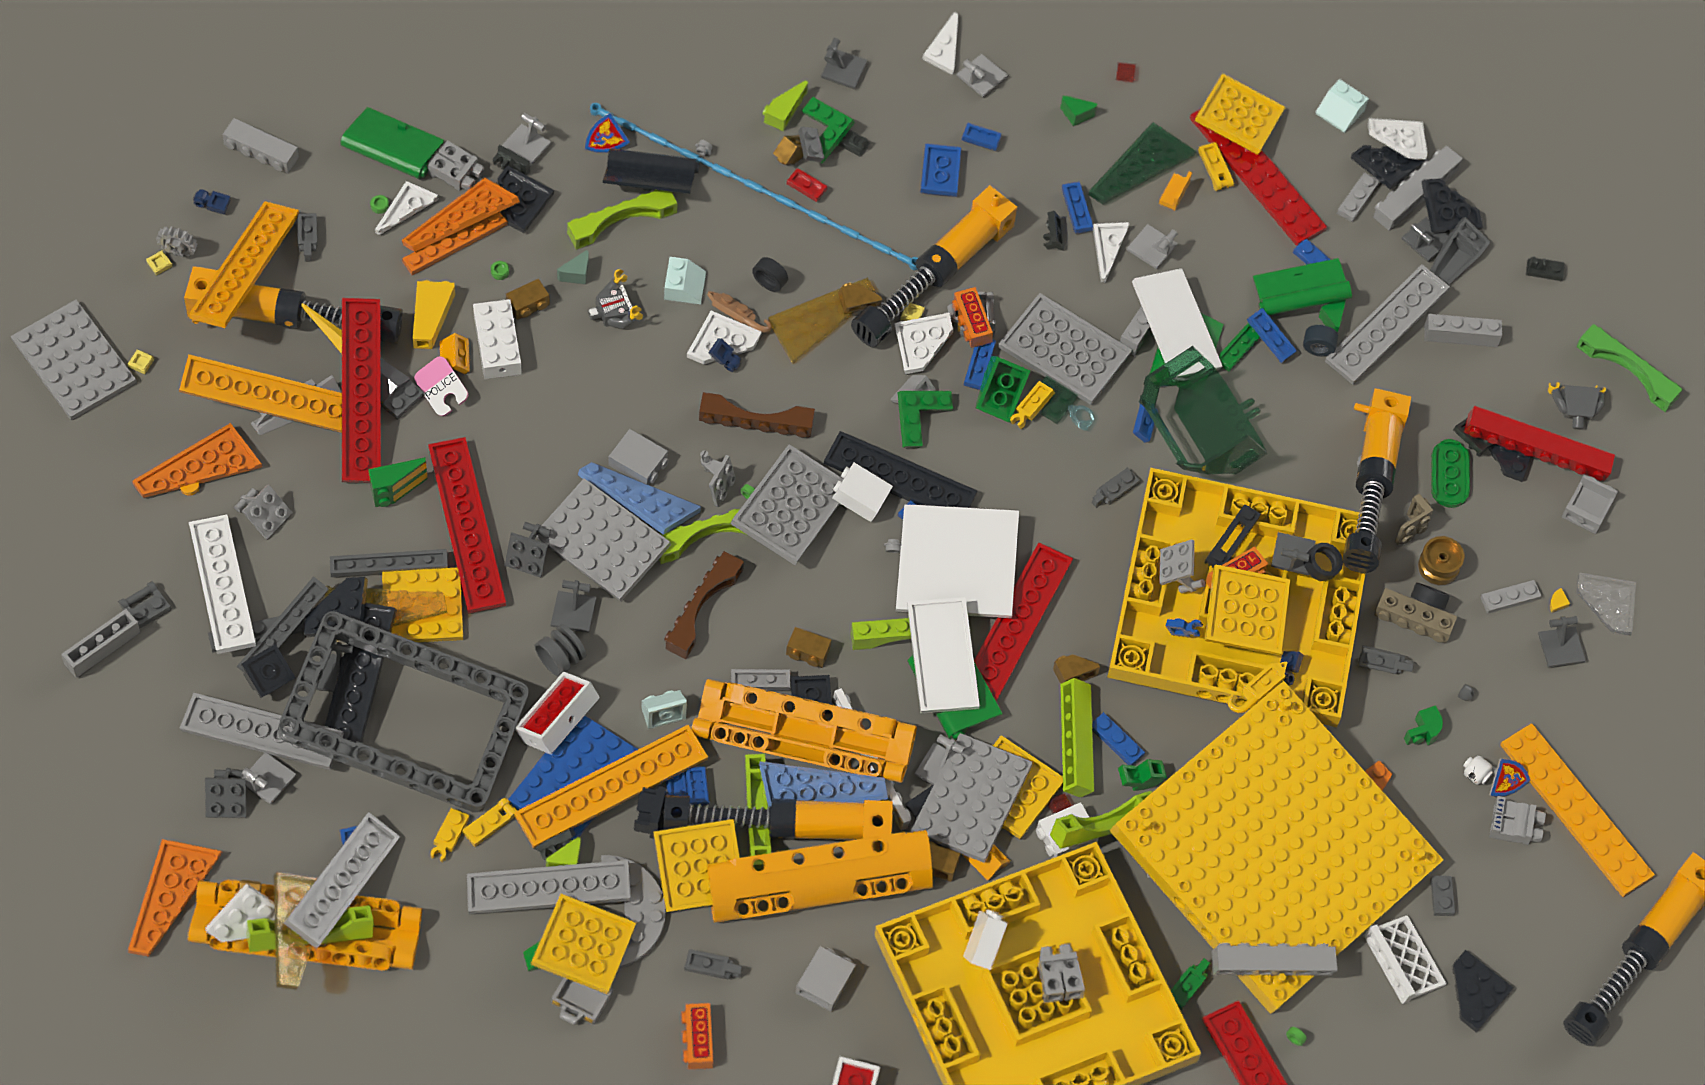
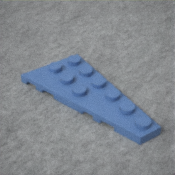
M592 462L580 468L578 476L582 479L585 478L618 504L663 535L701 511V506Z
M768 762L759 763L768 807L771 806L772 798L864 803V800L878 801L888 799L885 778Z

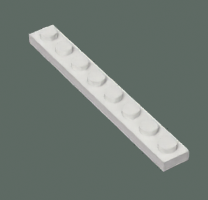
M842 688L835 690L832 699L835 706L852 709L850 698L847 694H844ZM872 762L870 770L873 773H877L879 767L876 763ZM885 779L888 799H885V801H893L892 815L900 830L903 831L909 827L911 820L910 812L903 807L902 797L899 792L896 793L893 781Z

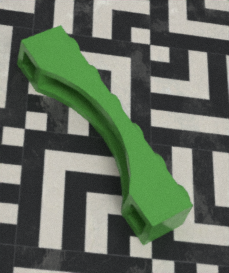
M1593 324L1580 337L1576 346L1578 349L1591 358L1609 360L1631 371L1644 385L1650 402L1664 412L1679 398L1683 389L1677 383L1665 377L1662 372L1650 366L1647 361L1635 355L1632 350L1620 344L1617 339L1605 333L1602 328Z

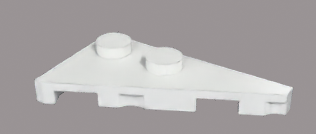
M955 12L923 55V60L950 74L954 73L958 23V14Z
M406 181L376 227L375 233L378 235L384 233L436 202L438 195Z
M1128 222L1093 225L1101 282H1106L1127 232Z

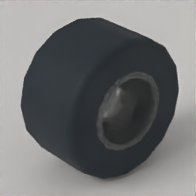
M1325 325L1309 326L1305 331L1303 347L1312 355L1329 356L1331 353H1335L1338 334L1333 328Z

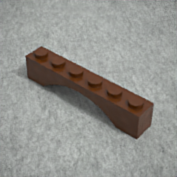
M703 392L699 410V421L707 424H722L728 427L737 426L743 429H757L762 432H778L782 435L791 434L803 438L811 437L815 409L795 406L779 413H753L736 407L722 395Z
M723 551L721 556L715 558L713 562L714 567L711 571L706 572L703 584L697 586L693 594L694 598L686 603L684 607L685 612L682 616L679 615L677 617L674 629L672 631L669 630L665 636L666 650L685 660L696 645L694 626L701 607L715 593L734 585L743 572L744 561Z

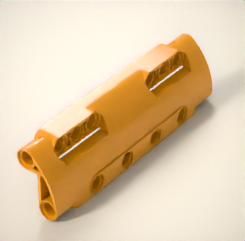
M707 679L698 718L694 719L691 730L697 737L715 740L719 743L859 775L882 777L886 780L902 783L913 750L917 726L898 722L896 719L764 689ZM752 692L757 695V701L755 703H752L749 700V696ZM789 701H792L795 704V709L793 712H790L787 709V703ZM826 710H831L833 713V718L830 721L825 718ZM865 718L871 721L869 729L863 727V720ZM720 728L726 731L724 738H720L718 735ZM739 732H742L745 735V740L743 743L739 742L737 739V734ZM758 736L762 737L764 740V744L762 747H759L756 744V738ZM833 754L840 756L839 764L833 763ZM853 758L859 760V767L857 769L851 766ZM872 762L876 763L879 767L877 773H873L870 770Z
M926 830L882 835L707 864L714 923L933 887L931 853ZM875 841H880L883 845L880 852H876L873 849ZM836 847L843 850V856L840 859L836 858L833 854ZM797 853L803 856V863L801 865L794 863L793 857ZM756 860H761L764 864L761 871H756L753 867ZM899 878L904 879L906 882V886L902 890L896 885ZM880 881L886 884V890L883 893L877 890V884ZM860 884H863L867 889L864 896L857 893V887ZM780 897H784L788 901V905L784 909L778 906V899ZM761 900L766 901L768 904V908L764 912L758 909V903ZM741 903L746 904L748 907V912L745 915H741L738 912V906Z
M201 880L198 882L196 907L188 931V942L210 944L212 948L221 951L374 970H387L389 967L413 969L420 933L422 908L403 906L401 908V905L395 900L357 895L347 909L370 906L373 925L396 929L373 927L372 938L323 943L318 948H315L313 945L250 952L247 938L221 942L205 929L223 909L220 906L225 907L239 892L240 881L224 880L220 885L217 882ZM261 883V894L290 914L309 891V889Z

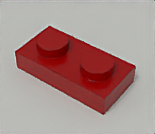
M798 168L787 180V185L815 202L827 191V185Z

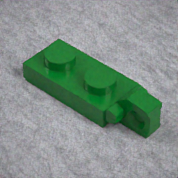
M1203 958L1198 966L1194 964L1189 966L1170 990L1178 1008L1181 1010L1208 976L1205 971L1208 969L1210 962Z

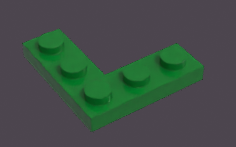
M812 97L802 109V112L827 127L819 137L824 159L819 163L823 164L855 122L847 115Z
M951 391L897 392L902 448H920L923 446L919 411L953 410Z

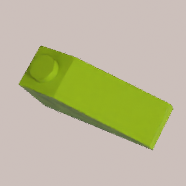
M808 81L801 82L774 98L770 105H766L763 111V115H765L764 123L784 131L808 92Z

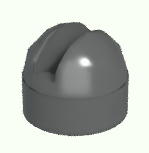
M1465 684L1460 690L1458 697L1464 701H1470L1473 699L1475 692L1472 687Z

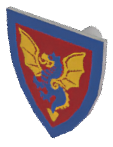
M608 113L590 129L586 138L585 149L593 152H609V148L619 149L630 143L612 114Z
M1500 758L1497 768L1492 766V775L1495 777L1489 795L1506 796L1523 788L1530 781L1527 771L1514 760Z

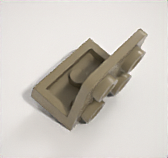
M1420 493L1412 499L1407 513L1411 520L1400 527L1395 541L1397 545L1408 543L1417 533L1420 535L1428 528L1427 525L1431 520L1433 509L1430 507L1428 500L1423 498Z

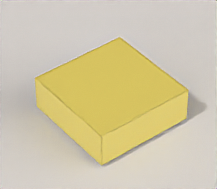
M163 251L146 259L147 264L156 276L173 267Z
M909 303V306L903 310L901 320L908 321L921 318L925 307Z
M136 350L128 362V367L146 374L154 361V357Z

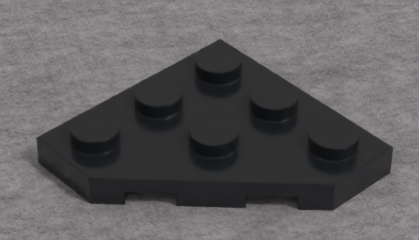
M1363 145L1351 155L1353 161L1390 190L1409 177L1415 170L1420 169L1427 160V158L1417 160L1407 158L1391 147L1382 146L1379 149L1371 148V145Z
M506 166L497 178L498 185L518 196L520 201L504 209L508 225L525 233L554 195V190L509 166Z
M1441 178L1424 179L1421 181L1432 233L1452 232L1463 218H1466L1478 230L1483 228L1480 210L1475 206H1470L1463 196L1455 190L1452 191L1448 188Z
M1498 444L1490 446L1488 450L1494 460H1497L1503 475L1522 482L1531 456L1506 449Z
M366 577L346 578L306 616L304 635L315 637L324 615L331 611L363 622L368 579ZM334 621L327 623L330 627L337 625Z
M1465 950L1452 965V970L1456 982L1455 989L1460 1008V1020L1477 1033L1514 987Z

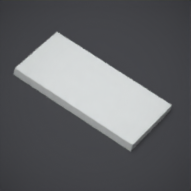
M1182 268L1134 278L1132 281L1172 380L1221 369V361Z
M966 598L908 601L907 609L920 713L979 709Z

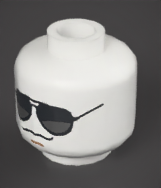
M1476 756L1474 759L1469 757L1463 765L1465 767L1464 776L1476 785L1481 783L1484 785L1493 774L1491 771L1492 765L1481 756Z

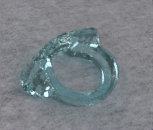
M1069 405L1068 411L1072 422L1081 430L1088 431L1089 426L1094 422L1093 412L1086 406ZM1078 410H1085L1089 413L1090 420H1079L1075 414Z

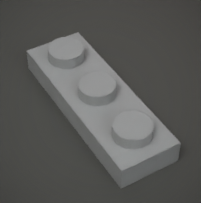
M1364 172L1338 208L1337 214L1353 222L1380 181Z
M1532 580L1484 593L1480 598L1487 614L1540 600L1541 594L1535 581Z
M731 669V683L768 691H790V670Z

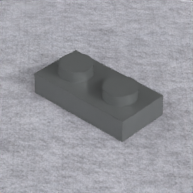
M801 126L798 132L804 159L821 162L824 156L818 129Z
M1431 876L1434 916H1454L1452 876Z

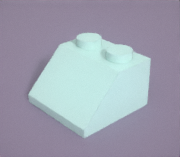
M1339 79L1328 91L1315 114L1345 133L1365 111L1369 98Z
M670 257L664 288V300L701 304L706 271L689 259Z
M680 690L667 691L663 695L648 696L642 700V711L648 729L686 719L687 702Z

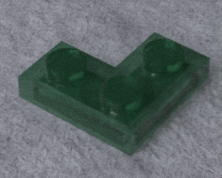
M1046 376L1042 383L1052 388L1055 394L1043 409L1042 415L1058 424L1076 401L1078 395Z

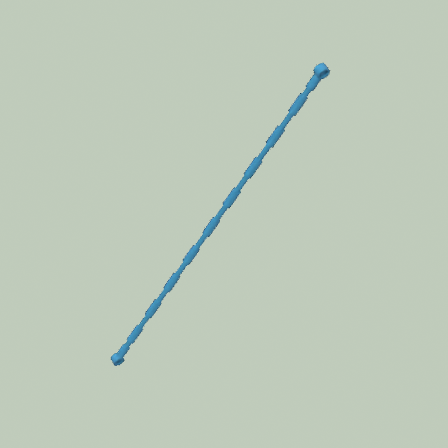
M592 103L590 106V113L594 116L600 115L603 117L611 113L602 109L599 103ZM611 113L619 125L633 132L641 133L664 147L672 148L687 158L697 159L696 162L705 164L728 178L736 179L759 193L767 194L790 208L798 209L823 224H829L856 240L860 239L887 255L891 254L897 257L898 260L908 264L910 269L917 270L916 265L912 264L916 263L917 257L910 258L902 253H897L877 241L874 242L844 225L841 226L822 214L808 210L791 199L780 194L777 195L763 188L760 184L744 179L732 173L729 169L716 163L713 164L701 158L700 155L685 148L682 149L668 142V140L654 133H649Z

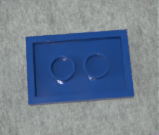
M925 144L920 193L957 197L961 147Z

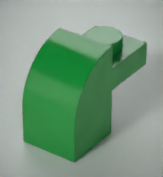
M1436 705L1418 711L1415 718L1418 727L1407 730L1404 737L1407 745L1412 743L1415 745L1420 744L1425 740L1429 746L1436 741L1443 726V720Z
M1146 759L1138 766L1121 765L1118 767L1122 786H1130L1133 791L1152 788L1167 778L1162 760Z

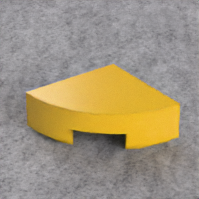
M1562 588L1555 591L1550 601L1551 612L1569 607L1570 603Z

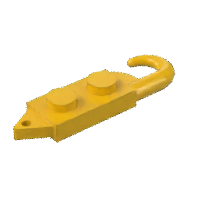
M1271 662L1245 685L1243 696L1247 701L1241 706H1235L1232 702L1234 695L1231 694L1227 700L1228 707L1236 713L1248 711L1285 679L1287 662L1277 664Z

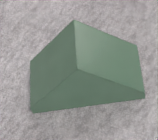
M586 250L557 269V279L561 282L586 284L589 252Z

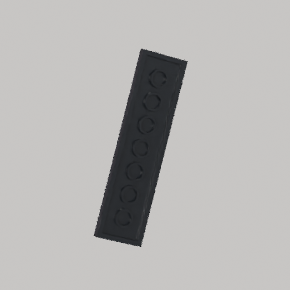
M842 431L837 435L824 459L825 465L841 472L846 467L850 468L853 463H856L892 485L893 487L889 493L907 501L911 500L916 505L970 508L977 495V490Z
M365 603L363 622L391 633L397 610L395 607ZM370 635L364 637L367 641L374 640ZM353 646L352 654L344 652L324 727L342 731L344 734L342 738L362 743L385 657Z

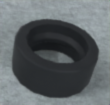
M762 257L752 269V274L756 281L769 291L778 292L788 281L786 270L771 258Z
M1329 543L1316 544L1306 553L1309 554L1308 562L1304 561L1305 568L1308 574L1318 581L1331 580L1342 570V556L1339 550ZM1316 553H1322L1330 559L1332 564L1331 571H1325L1317 565L1315 561Z
M1416 582L1411 597L1427 605L1445 610L1450 595Z

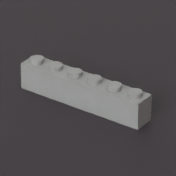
M1447 145L1442 150L1438 149L1430 161L1427 159L1422 164L1421 169L1415 170L1407 181L1404 180L1400 183L1395 192L1391 191L1385 201H1380L1374 209L1376 211L1373 218L1390 231L1425 200L1421 181L1424 179L1441 178L1445 182L1460 168L1463 158Z
M1220 943L1212 950L1214 975H1279L1280 973L1285 975H1332L1337 971L1336 948L1329 947L1328 944H1318L1316 947H1309V944L1305 943L1298 944L1297 946H1289L1287 943L1278 944L1277 946H1270L1268 943H1261L1257 946H1250L1249 943H1241L1238 946H1230V943Z

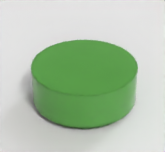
M376 195L370 201L372 211L377 214H383L389 209V200L383 195Z
M504 261L494 262L491 265L492 277L497 280L507 278L509 275L508 264Z
M745 484L741 488V493L748 499L755 489Z
M1290 1027L1286 1032L1287 1038L1295 1045L1302 1046L1307 1040L1306 1035L1296 1027Z

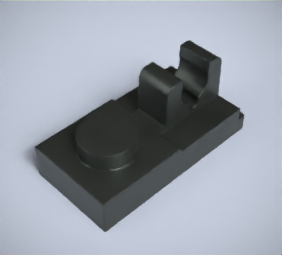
M849 130L838 145L861 157L870 145V142L865 137Z
M499 144L498 153L493 158V165L503 162L501 164L502 170L506 166H510L527 176L530 173V161Z
M1050 211L1046 221L1050 232L1043 235L1046 241H1050L1044 243V246L1047 250L1057 248L1062 251L1064 250L1062 218L1055 211Z
M1530 257L1527 260L1526 275L1562 282L1565 263L1546 260L1545 258Z
M1466 418L1457 424L1453 431L1469 444L1470 450L1473 448L1477 452L1476 455L1480 456L1493 444L1487 440L1474 438L1464 433Z
M569 828L565 832L542 842L534 850L537 849L542 859L546 860L548 858L546 854L547 849L551 850L554 854L558 851L555 845L560 843L563 846L571 842L575 832L572 828Z

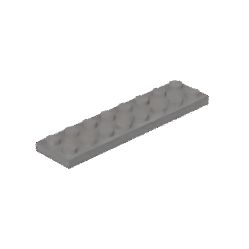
M1421 265L1336 348L1335 353H1331L1325 359V362L1351 384H1354L1449 291L1450 286L1424 265Z
M193 693L180 726V730L183 732L331 770L334 762L333 759L281 740L278 736V726L282 715ZM305 721L303 722L304 724H307L314 728L318 729L320 727L325 730L336 733L338 735H341V738L344 735L342 731L316 725ZM290 726L283 727V730L286 732H292L293 728ZM328 740L321 741L323 746L331 745Z
M368 812L284 924L315 948H318L400 836Z
M622 860L467 874L469 914L555 907L560 893L587 904L631 901L629 861Z

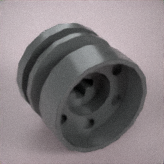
M563 624L559 625L556 630L551 631V638L545 636L534 645L535 651L542 663L557 677L571 668L570 663L576 665L579 660H583L586 657V651L579 638L569 627Z

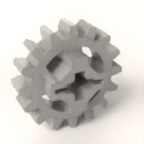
M164 227V229H160L156 238L157 244L161 245V249H165L168 253L172 252L175 256L183 257L186 255L189 257L190 254L194 255L198 245L196 243L197 240L192 239L193 235H189L187 231H181L180 228L170 227L169 229Z

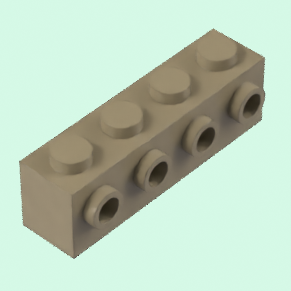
M1387 588L1384 589L1374 614L1381 620L1393 622L1401 628H1408L1419 635H1425L1437 642L1447 643L1457 616Z

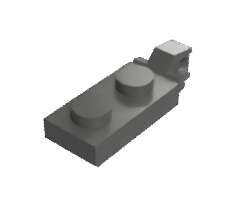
M317 213L298 214V247L300 252L304 251V261H312V251H316Z
M1127 467L1099 487L1091 503L1096 508L1104 502L1112 504L1136 487L1140 480Z
M1362 645L1358 661L1359 666L1394 674L1396 672L1401 673V670L1412 672L1414 665L1413 661L1405 659L1404 655Z
M689 949L684 971L722 979H729L730 976L741 978L742 966L734 965L733 961L729 960V957Z

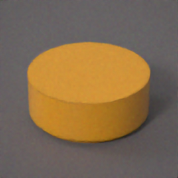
M199 482L180 487V490L184 495H195L200 488Z

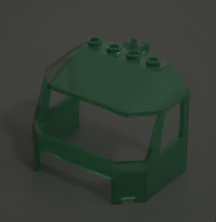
M1193 345L1145 377L1142 395H1140L1139 403L1146 408L1176 458L1177 463L1175 464L1183 470L1208 475L1238 474L1268 454L1264 443L1249 419L1261 413L1260 408L1256 407L1246 414L1243 411L1254 405L1255 400L1250 398L1239 404L1215 366ZM1198 362L1204 366L1203 369L1189 378L1177 377ZM1161 386H1179L1174 410L1205 459V462L1202 464L1187 462L1157 412L1155 406Z

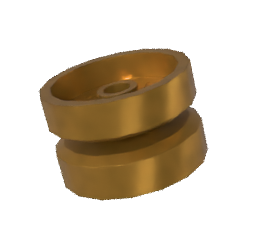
M1436 536L1430 539L1425 544L1419 558L1418 568L1420 574L1425 580L1435 585H1447L1453 582L1464 562L1463 548L1453 538L1446 536Z

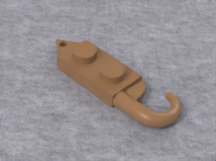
M708 291L707 295L713 302L712 305L733 319L762 333L771 330L772 325L768 320H764L767 326H761L754 321L756 317L753 313L754 311L746 305L739 303L730 295Z

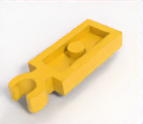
M1039 381L1016 408L1018 414H1014L1010 418L1011 423L1014 425L1016 421L1020 420L1017 425L1022 429L1026 424L1027 418L1032 421L1055 394L1054 390Z
M450 808L433 841L437 847L431 850V858H434L435 854L440 853L442 854L440 862L443 863L445 861L446 850L453 851L462 834V830L469 820V815Z

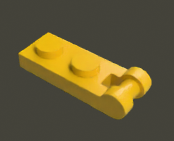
M1216 142L1199 146L1198 152L1213 182L1215 191L1221 190L1222 187H1233L1232 176Z
M505 797L497 805L465 827L462 833L476 847L515 818L514 812L518 810L515 807L512 808L510 801ZM503 810L506 812L504 816L500 814Z

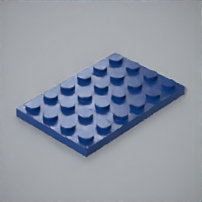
M584 715L552 754L544 753L508 800L512 806L520 810L638 749ZM594 818L573 828L575 835L571 839L574 840L580 837Z

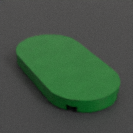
M1453 439L1440 441L1439 444H1436L1431 454L1432 496L1436 502L1448 508L1463 505L1470 493L1469 451L1466 447L1462 446V443Z

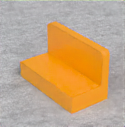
M1189 171L1186 178L1174 173L1159 200V204L1176 210L1190 184L1192 172Z
M454 333L441 340L440 356L448 361L452 369L463 374L470 372L469 339Z
M993 845L985 863L963 855L986 880H990L999 869L1006 867L1010 863V860L995 845Z

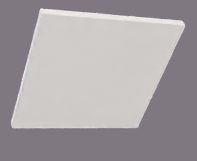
M904 504L896 612H908V601L965 597L968 616L1012 618L1019 511Z

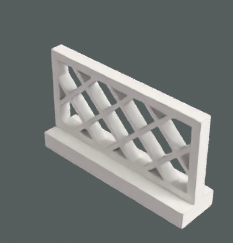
M1408 915L1377 926V924L1371 926L1364 934L1368 945L1402 1005L1415 997L1446 985L1445 980ZM1405 923L1408 932L1404 933L1397 930L1398 924ZM1387 930L1391 932V940L1383 937L1381 931ZM1395 934L1406 938L1404 945L1394 941ZM1408 940L1417 944V951L1407 947ZM1392 946L1402 950L1400 957L1393 954L1391 951ZM1405 951L1415 955L1414 962L1404 959ZM1418 957L1426 960L1427 968L1417 964ZM1402 963L1412 967L1410 974L1402 970ZM1415 969L1425 972L1423 979L1413 976ZM1428 974L1434 976L1438 983L1432 984L1426 981ZM1411 981L1422 984L1421 989L1414 991Z

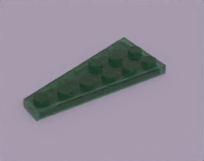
M1152 122L1089 190L1088 195L1103 205L1193 157L1196 151Z

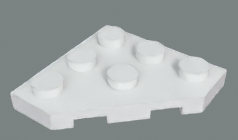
M1369 119V135L1407 158L1416 160L1427 158L1422 122Z
M710 311L687 352V358L701 364L716 361L708 352L718 338H722L734 349L733 354L738 355L754 350L761 337V331Z
M950 313L895 323L905 374L924 371L951 336L953 327Z
M246 883L205 929L221 942L246 939L247 920L269 918L284 924L290 913Z

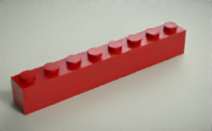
M1475 405L1468 413L1464 433L1474 438H1481L1491 444H1498L1506 449L1521 452L1526 456H1533L1543 462L1558 465L1560 468L1573 470L1577 474L1591 476L1598 481H1605L1612 471L1615 454Z

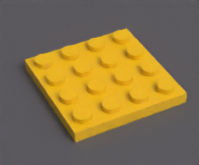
M1222 73L1195 121L1258 155L1285 106Z
M1215 565L1213 567L1204 641L1281 655L1290 579Z
M457 568L382 572L383 606L395 607L397 610L391 633L417 643L463 640L461 581Z
M1001 735L994 743V747L1032 762V767L1002 826V828L1015 837L1021 839L1061 788L1063 776Z
M734 820L653 832L666 912L713 905L707 864L739 858Z
M560 893L531 965L608 994L636 922Z

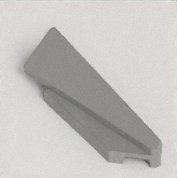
M332 375L317 385L312 379L304 383L342 393ZM261 413L262 416L252 421L251 425L259 435H262L294 421Z

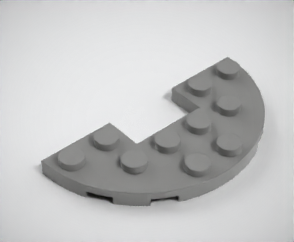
M601 855V862L629 861L631 901H624L625 919L636 922V926L618 968L622 969L632 965L641 957H645L655 946L664 927L665 903L659 885L646 869L623 857Z

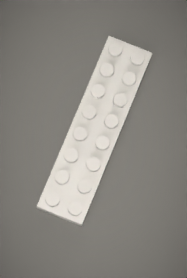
M227 514L189 522L217 654L256 646Z

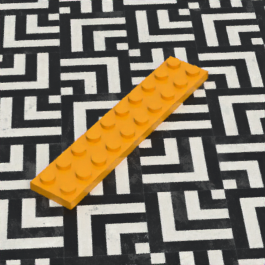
M264 201L190 311L189 319L226 328L297 220L299 210Z
M188 354L179 392L342 433V393Z
M1532 723L1501 742L1500 746L1511 760L1518 762L1524 767L1529 775V782L1622 897L1654 877L1655 874Z
M686 725L514 812V816L532 847L535 848L542 842L565 832L567 829H573L632 799L642 792L643 787L653 788L706 761L708 756L690 726Z

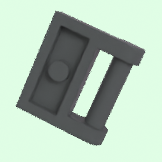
M153 581L147 583L146 587L130 597L118 601L120 607L123 610L127 609L135 618L139 629L171 610V606L159 592ZM150 593L153 594L151 598L147 599L146 601L134 607L133 609L129 607L130 605L145 597L146 595Z

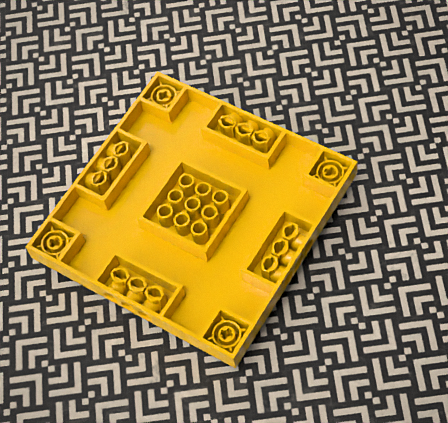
M1150 467L1107 678L1228 704V697L1233 694V704L1241 706L1247 701L1243 696V689L1246 684L1271 662L1273 664L1280 663L1283 651L1300 652L1303 654L1298 673H1292L1294 675V683L1289 687L1323 725L1337 728L1342 715L1365 573L1351 571L1343 563L1342 570L1334 578L1328 581H1318L1310 575L1271 567L1278 532L1315 540V545L1329 543L1339 550L1343 559L1346 539L1357 530L1356 525L1358 524L1357 520L1359 519L1358 514L1360 512ZM1245 504L1261 513L1260 518L1230 560L1255 546L1268 563L1266 575L1290 579L1281 655L1204 641L1211 589L1205 583V587L1197 588L1194 592L1187 591L1181 594L1178 587L1183 584L1177 580L1161 585V549L1193 539L1195 541L1194 575L1190 577L1194 581L1200 579L1206 581L1208 573L1213 571L1211 565L1208 566V563H1204L1205 559ZM1237 525L1221 549L1227 552L1245 526ZM1316 553L1315 561L1317 565L1325 571H1331L1332 564L1330 559L1322 553ZM1180 618L1185 620L1187 624L1193 620H1200L1203 627L1198 626L1195 628L1200 632V636H1193L1191 634L1190 637L1171 635L1165 626L1167 619L1175 620Z
M1285 681L1281 682L1109 830L1213 949L1220 943H1230V946H1238L1241 943H1249L1250 946H1257L1261 943H1268L1270 946H1277L1282 943H1287L1289 946H1297L1298 944L1305 943L1309 944V947H1316L1318 944H1328L1329 947L1336 948L1337 956L1443 861L1442 857ZM1280 973L1279 975L1237 976L1271 1014L1314 975H1285Z
M1097 842L882 923L875 928L874 936L943 1085H1141L1198 1062L1201 1055ZM987 909L1003 916L1002 920L1007 923L991 970L972 964L963 957L979 911L986 913ZM1070 944L1073 952L1077 953V960L1085 988L1083 998L1065 1000L1063 995L1062 1001L1044 1003L1043 987L1038 967L1040 950L1042 947L1049 946L1052 948L1053 955L1060 954L1059 946Z

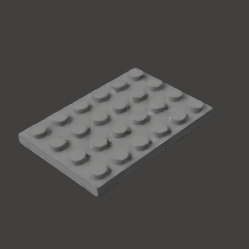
M1041 293L1033 300L998 345V348L1092 405L1132 353V349Z
M77 300L72 301L11 336L16 347L71 421L137 383L135 377Z
M788 444L730 524L796 565L840 503L832 499L835 494L833 488L838 480L842 482L843 478Z
M585 478L542 524L541 527L551 530L549 538L540 534L536 537L539 541L548 544L551 550L620 602L671 546L667 539Z
M960 733L956 743L965 747L962 755L954 750L950 752L911 832L926 830L929 841L985 863L1032 767V762Z

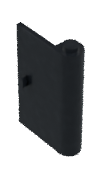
M609 148L603 183L638 187L644 190L654 189L690 194L695 173H699L700 163H697V159Z

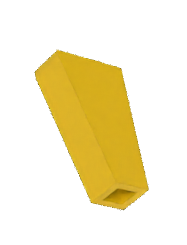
M417 281L413 330L414 349H433L455 297V283L448 281Z

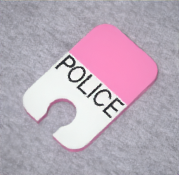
M444 357L435 358L415 374V382L424 392L425 397L439 416H446L452 412V409L445 404V398L449 394L456 396V401L459 405L468 399V391Z

